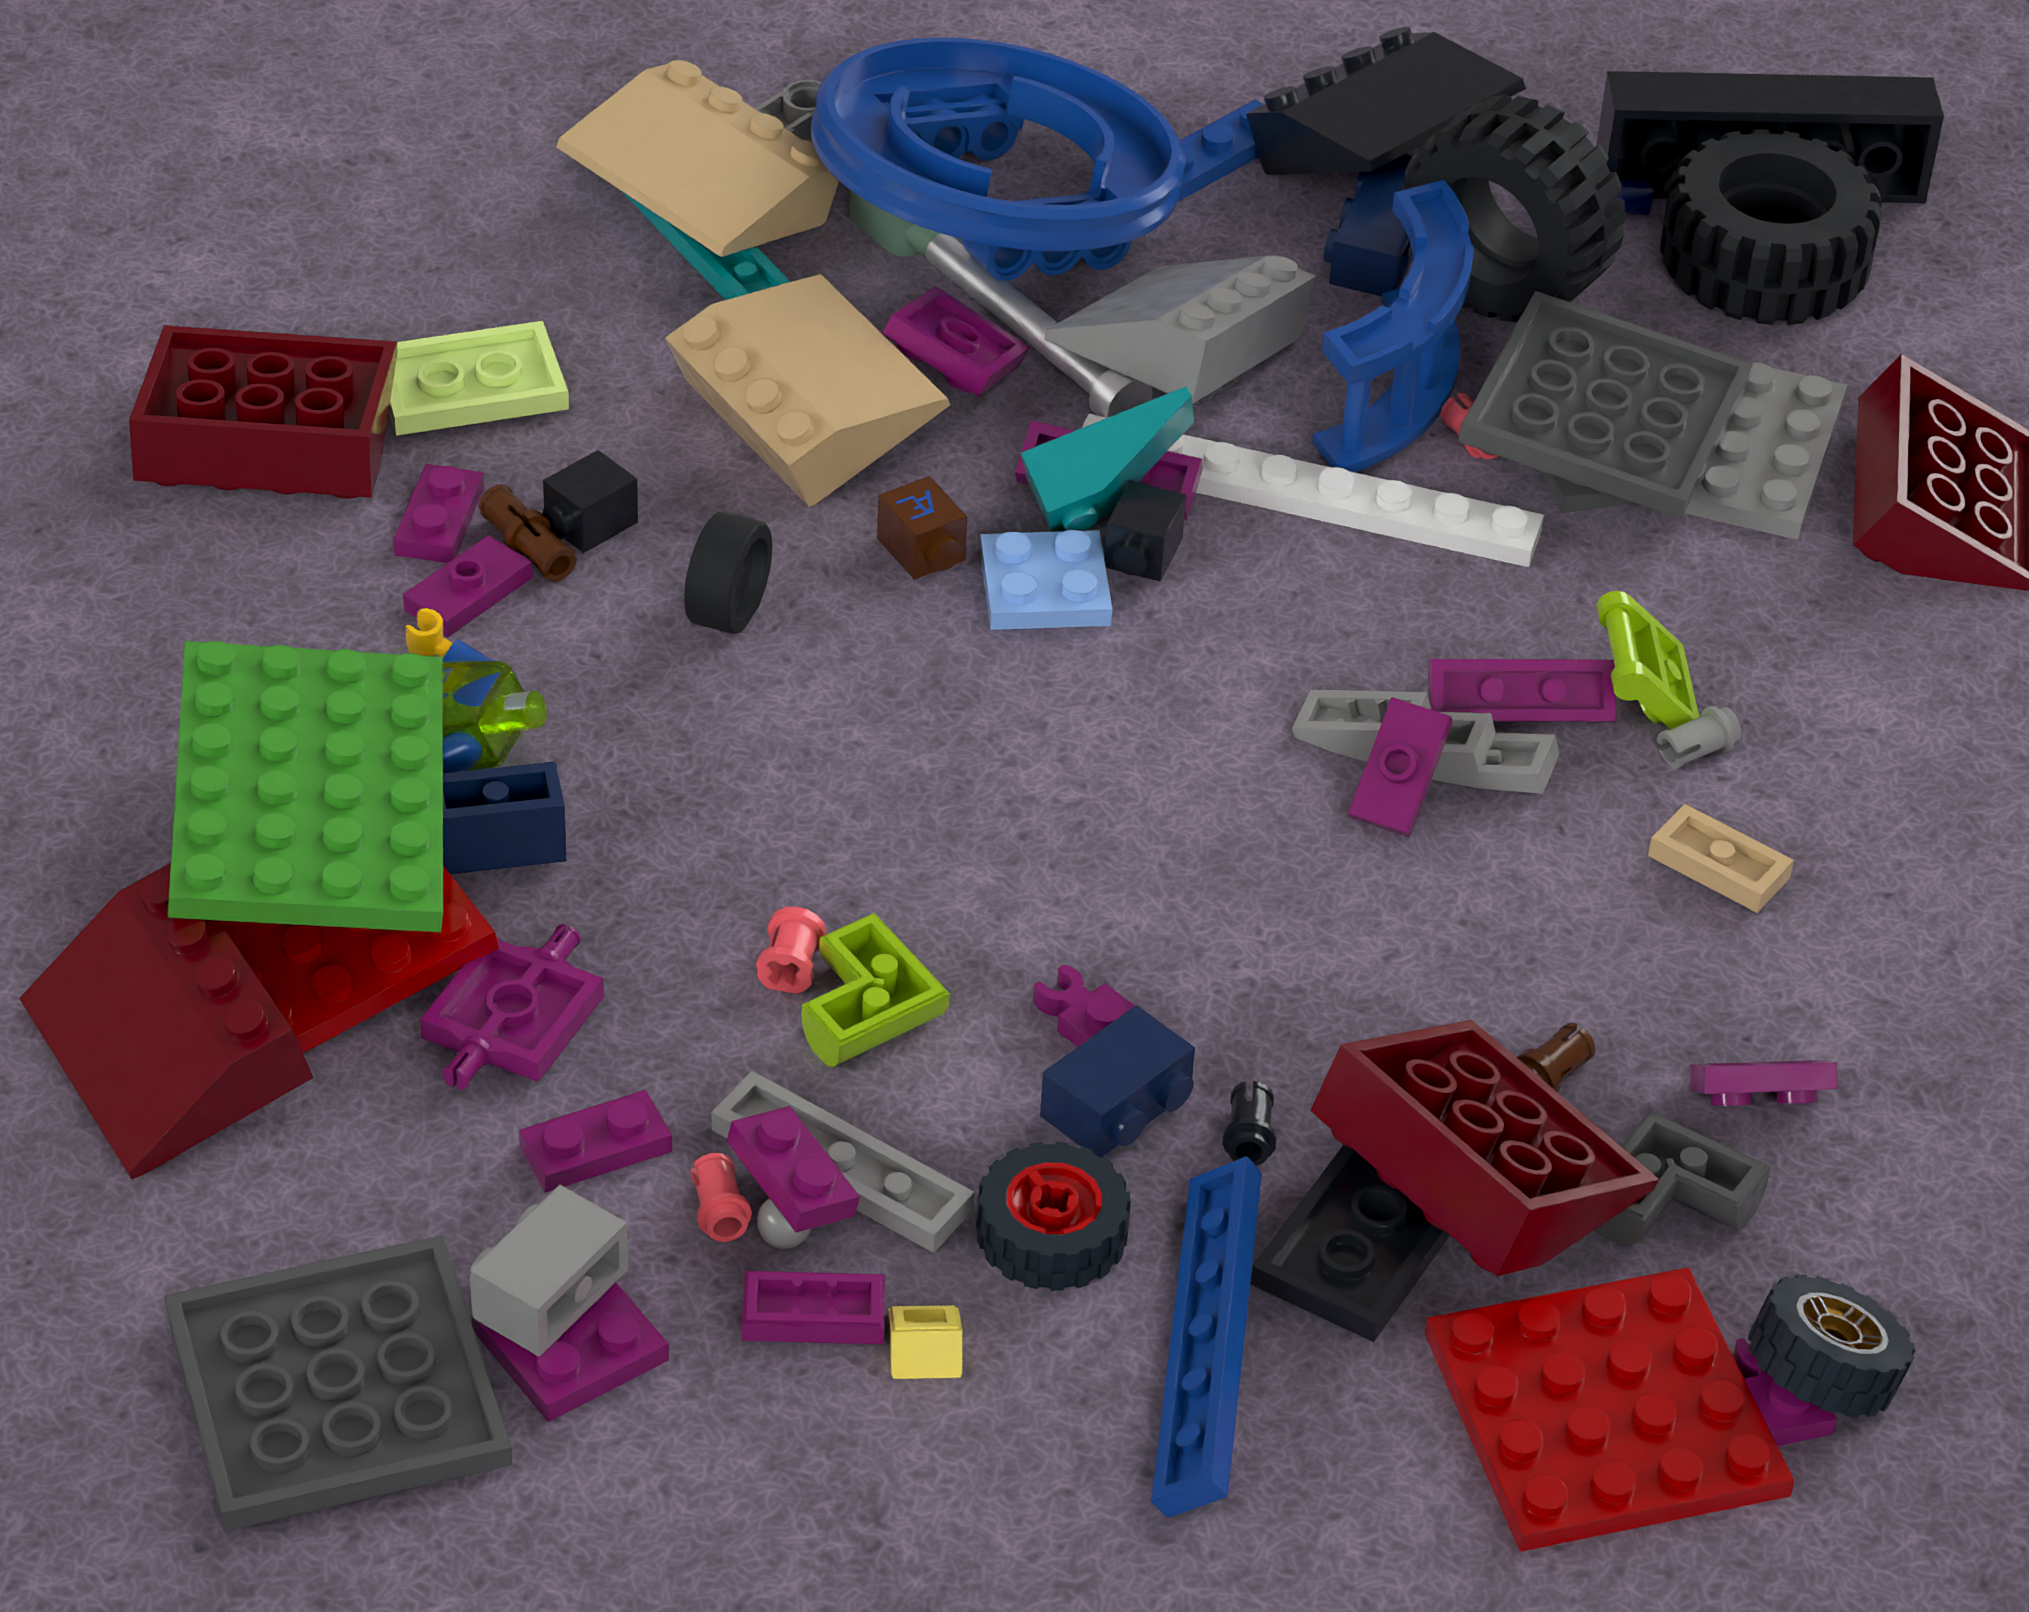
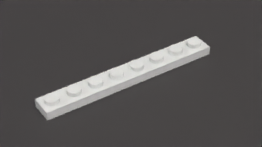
M1088 414L1083 427L1108 417ZM1182 435L1168 450L1202 458L1203 471L1196 493L1529 567L1542 531L1543 514L1521 510L1514 506H1503L1471 499L1456 493H1444L1408 485L1397 480H1386L1354 473L1343 468L1327 467L1300 461L1285 455H1273L1237 447L1226 442H1215Z

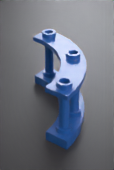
M1445 180L1394 192L1392 212L1402 224L1409 238L1413 253V263L1409 274L1399 289L1382 294L1383 305L1356 321L1323 333L1322 352L1347 382L1343 423L1314 433L1312 437V444L1331 467L1357 472L1393 456L1427 431L1440 416L1445 402L1451 398L1457 381L1461 352L1459 332L1455 318L1463 306L1469 289L1474 248L1471 245L1468 234L1469 221L1467 214L1458 197ZM1394 369L1393 381L1389 388L1377 401L1369 406L1371 380Z

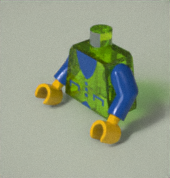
M420 609L417 612V625L420 631L411 625H406V645L409 653L432 657L438 655L443 658V773L496 768L504 763L523 730L541 728L545 724L547 717L545 700L540 692L536 690L525 692L518 676L510 665L485 656L460 639L452 643L443 637V618L432 609Z

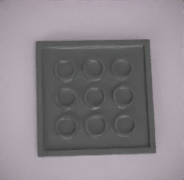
M1535 291L1461 425L1458 442L1480 449L1485 453L1527 465L1540 472L1553 474L1588 486L1598 492L1608 493L1646 506L1651 510L1682 519L1749 382L1753 364Z
M443 1235L164 1295L169 1327L224 1531L512 1466L511 1444Z

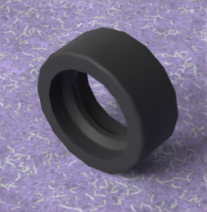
M716 512L706 522L692 552L685 580V614L691 623L730 634L741 633L746 628L760 605L771 568L772 534L765 522L728 512Z

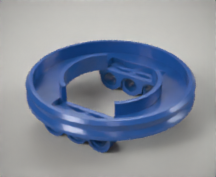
M917 38L877 45L852 55L832 68L821 81L816 95L817 106L814 109L811 123V139L815 151L822 163L841 183L864 200L900 219L938 233L962 239L965 250L998 281H1009L1018 278L1027 271L1031 264H1034L1044 274L1053 276L1065 273L1074 267L1079 259H1082L1088 266L1096 270H1105L1115 266L1128 253L1132 240L1155 230L1173 213L1179 199L1181 179L1186 165L1183 145L1168 121L1152 104L1127 86L1090 67L1066 58L1027 47L987 40ZM1026 119L1048 127L1076 143L1087 153L1095 166L1089 193L1006 201L987 197L992 169L965 162L958 158L963 153L972 152L981 160L990 161L1001 157L1014 144L1018 130L1022 129L1023 121Z

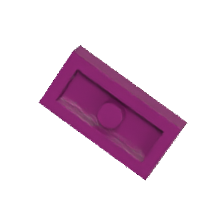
M425 464L395 534L394 555L449 563L456 558L484 489L483 472L459 469L453 466Z
M1798 1060L1690 1064V1088L1694 1092L1711 1094V1105L1715 1106L1750 1105L1751 1092L1776 1091L1777 1103L1817 1102V1090L1838 1089L1837 1062Z
M642 1090L520 1129L519 1144L546 1193L555 1190L559 1185L565 1187L672 1152V1134L647 1091Z
M790 1106L731 1121L726 1140L796 1233L855 1217L860 1199L859 1194Z

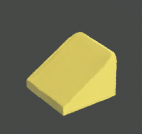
M955 1305L892 1306V1309H888L890 1365L893 1379L961 1377L962 1325L959 1308H956Z

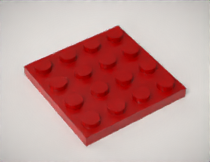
M444 866L441 932L220 921L292 1028L302 1053L460 970L464 964L499 949L494 929Z
M1689 1267L1427 1317L1424 1333L1520 1552L1791 1497L1795 1480Z

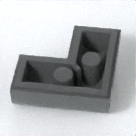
M1649 1111L1621 1147L1658 1177L1659 1181L1652 1192L1595 1229L1594 1232L1620 1246H1632L1641 1240L1672 1199L1728 1226L1741 1230L1750 1222L1763 1198L1769 1179L1770 1166Z

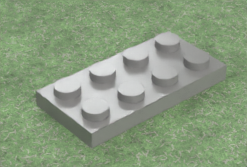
M1752 363L1753 368L1749 382L1685 513L1798 540L1845 400L1847 385L1828 381L1820 376H1806L1772 368L1764 363Z

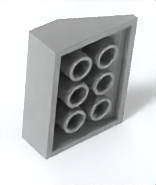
M1258 256L1159 266L1046 329L1044 340L1166 393L1187 386L1192 397V404L1297 341L1303 335L1316 276L1297 268L1298 266L1293 260L1282 256Z

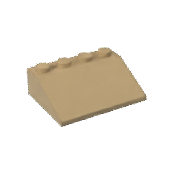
M674 60L669 64L644 70L558 139L556 148L720 257L821 226L827 220L839 180L822 163L815 151L813 142L800 139L783 128L784 125L778 118L760 113L743 102L742 96L732 89L718 86L701 75L702 72L696 65L682 60Z
M821 274L713 303L665 337L685 380L808 507L816 505L950 406L948 398Z

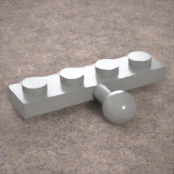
M751 1071L711 1112L712 1131L727 1138L731 1121L790 1106L859 1194L860 1199L857 1211L933 1253L937 1251L974 1210V1191L754 1071ZM770 1198L762 1204L757 1214V1228L760 1236L766 1243L778 1249H790L800 1245L811 1231V1229L796 1233Z

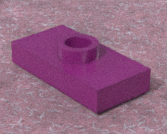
M487 535L403 594L404 611L417 618V612L420 609L428 608L435 610L443 618V635L449 637L532 579V561Z
M1391 697L1348 812L1350 818L1410 838L1453 723L1451 716Z
M744 1271L742 1341L884 1344L885 1274Z

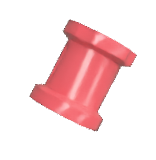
M797 906L784 907L776 910L770 917L767 929L770 942L768 948L764 949L758 956L756 962L757 978L765 987L771 990L798 994L806 991L812 984L814 977L812 958L814 952L819 950L820 937L825 936L827 930L821 918L810 910Z

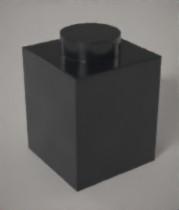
M599 450L543 480L544 509L542 514L550 522L551 531L559 539H565L583 554L638 523L637 478Z
M1129 480L1107 522L1105 567L1128 575H1136L1161 582L1183 539L1186 494Z

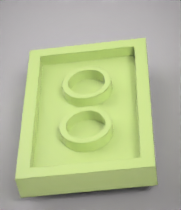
M543 321L397 342L398 352L389 407V416L396 436L569 410L568 389Z

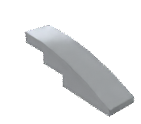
M1310 690L1292 727L1293 735L1298 740L1330 752L1367 762L1391 697L1431 709L1427 692ZM1440 712L1451 716L1453 723L1432 780L1479 789L1544 793L1560 754L1555 734L1496 733L1491 713Z

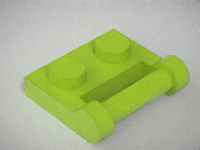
M1610 591L1602 595L1598 599L1596 607L1599 622L1608 631L1615 665L1611 673L1615 695L1626 701L1638 700L1642 710L1653 723L1657 725L1664 723L1670 730L1699 718L1683 644L1629 594L1622 591Z

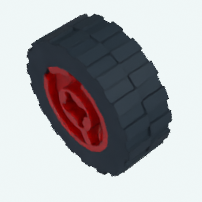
M1038 1142L1032 1143L1030 1147L1020 1150L1017 1147L1007 1152L1005 1158L1000 1161L997 1159L989 1166V1174L983 1176L980 1182L976 1221L979 1248L984 1249L985 1259L992 1267L996 1266L1000 1269L1002 1276L1011 1281L1015 1279L1023 1282L1026 1287L1034 1289L1044 1287L1051 1288V1291H1064L1066 1287L1076 1286V1288L1087 1286L1089 1281L1097 1277L1101 1279L1110 1273V1267L1114 1263L1118 1265L1123 1257L1124 1246H1127L1131 1205L1130 1192H1126V1180L1121 1173L1118 1174L1113 1169V1164L1105 1157L1101 1159L1093 1154V1150L1082 1146L1081 1148H1076L1064 1142H1056V1144Z

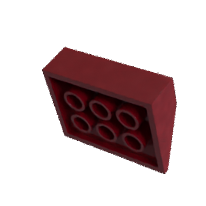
M164 325L129 418L133 481L155 482L161 486H176L179 484L214 486L220 490H235L239 488L272 490L284 495L300 492L329 494L342 499L355 497L372 498L382 461L398 352L397 341Z
M1900 354L1858 397L1853 546L1858 548L1870 560L1880 561L1901 574L2029 591V430L1905 355Z
M171 863L118 891L19 998L131 1179L148 1173L314 1078L292 1028L220 921L168 918Z
M1473 1020L1341 1044L1310 1110L1331 1129V1133L1337 1141L1353 1148L1377 1170V1174L1383 1182L1399 1189L1423 1210L1424 1217L1428 1222L1450 1234L1470 1252L1472 1260L1479 1267L1494 1273L1496 1276L1543 1265L1652 1192L1659 1181L1658 1177Z

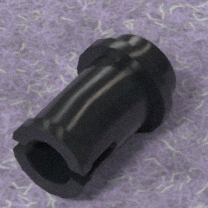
M1253 1081L1252 1100L1247 1101V1082H1241L1231 1091V1123L1223 1132L1222 1145L1233 1161L1247 1156L1255 1166L1264 1163L1276 1149L1277 1136L1271 1127L1274 1094L1266 1084Z

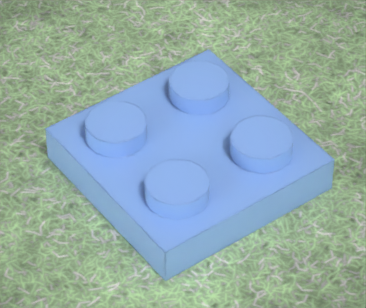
M1100 530L980 534L979 551L990 630L1111 626L1113 609Z

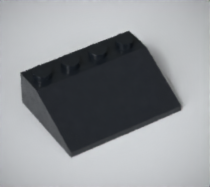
M1401 27L1380 35L1381 44L1373 48L1371 46L1361 47L1341 56L1343 63L1335 68L1327 66L1308 72L1303 76L1304 84L1296 88L1289 86L1266 94L1264 96L1265 104L1246 113L1264 173L1267 175L1374 171L1422 145L1477 101L1484 102L1493 96H1513L1525 90L1524 80L1436 32L1412 33L1410 27Z

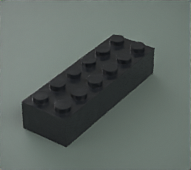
M1607 71L1596 147L1601 145L1609 157L1606 165L1610 173H1617L1621 185V191L1617 194L1618 198L1667 199L1671 176L1677 169L1678 163L1689 152L1695 151L1701 143L1711 138L1720 141L1724 134L1739 131L1741 135L1751 134L1753 129H1769V134L1783 135L1784 131L1798 133L1799 138L1812 141L1816 138L1828 143L1831 150L1835 152L1842 150L1851 156L1855 162V167L1862 166L1870 175L1879 191L1882 203H1926L1944 114L1934 77Z

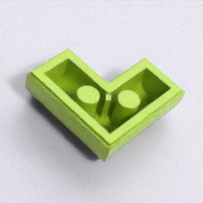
M872 913L820 937L819 951L821 958L845 984L802 1004V1027L811 1049L827 1066L833 1068L944 1014L949 1006L950 993L875 913Z

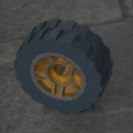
M1795 1275L1794 1278L1786 1276L1779 1279L1777 1285L1774 1283L1748 1333L1747 1339L1751 1341L1748 1348L1751 1355L1756 1357L1757 1365L1764 1373L1767 1372L1774 1379L1773 1382L1782 1389L1789 1390L1796 1395V1398L1806 1403L1810 1402L1817 1405L1822 1410L1831 1413L1839 1412L1850 1417H1857L1858 1415L1870 1417L1877 1415L1879 1410L1884 1412L1890 1406L1915 1358L1913 1357L1915 1345L1909 1339V1332L1899 1324L1897 1317L1889 1310L1886 1311L1877 1304V1301L1868 1295L1860 1294L1850 1286L1843 1283L1838 1284L1830 1281V1279L1819 1276L1817 1278L1807 1277V1275Z

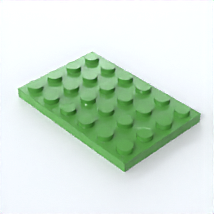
M185 641L168 918L441 932L443 918V658L421 656L414 653L385 654L357 652L350 649L322 650L292 648L286 645L259 646L228 644L221 641Z

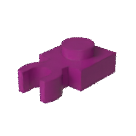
M1064 964L1058 968L1057 985L1063 991L1052 990L1040 981L1034 984L1033 1002L1035 1006L1045 1014L1058 1016L1057 1032L1077 1047L1135 1006L1105 983L1090 992L1084 987L1082 975L1073 967Z
M1745 1338L1736 1339L1733 1357L1777 1446L1833 1435L1837 1421L1834 1412L1822 1410L1819 1406L1810 1402L1806 1403L1796 1398V1395L1789 1390L1782 1389L1773 1382L1774 1379L1767 1372L1764 1373L1757 1365L1758 1361L1755 1356L1751 1355L1748 1348L1749 1344Z

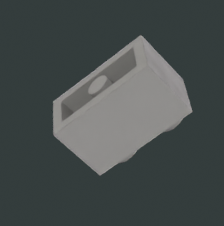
M559 1185L539 1205L533 1204L528 1207L521 1215L516 1227L495 1247H488L483 1250L474 1261L469 1274L472 1318L540 1357L628 1270L627 1222L564 1186Z

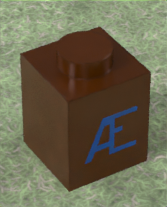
M930 476L878 495L877 539L914 580L936 571L947 570L955 564L966 560L967 515Z

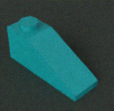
M1187 386L1021 452L1027 481L1050 532L1067 530L1085 531L1095 525L1099 518L1108 515L1116 507L1129 480L1139 482L1195 422L1192 397Z

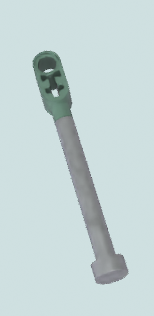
M849 189L848 216L855 225L885 250L894 255L911 257L921 254L1087 391L1090 394L1089 406L1096 415L1111 417L1152 399V386L1045 341L1046 329L1054 326L1057 322L1009 282L998 281L993 278L954 237L900 219L864 200Z

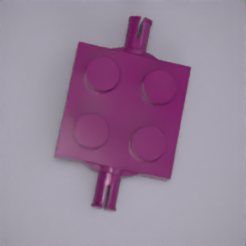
M559 924L546 943L538 948L515 946L497 939L499 949L464 964L421 1017L422 1039L458 1052L442 1072L447 1084L454 1088L457 1083L458 1090H464L468 1087L469 1082L479 1069L487 1064L497 1066L537 1082L541 1080L604 998V978L575 968L566 961L574 948L581 942L579 933L572 926H569L566 931V924Z

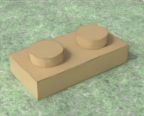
M1686 804L1651 837L1648 853L1649 857L1756 913L1790 879L1794 863L1793 859Z

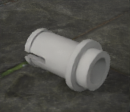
M1711 705L1702 711L1701 717L1671 730L1660 732L1657 737V743L1662 745L1669 742L1670 744L1658 749L1662 758L1672 769L1676 770L1684 766V764L1716 750L1723 754L1730 752L1734 747V743L1741 739V727L1731 709L1728 707L1719 709L1717 706Z

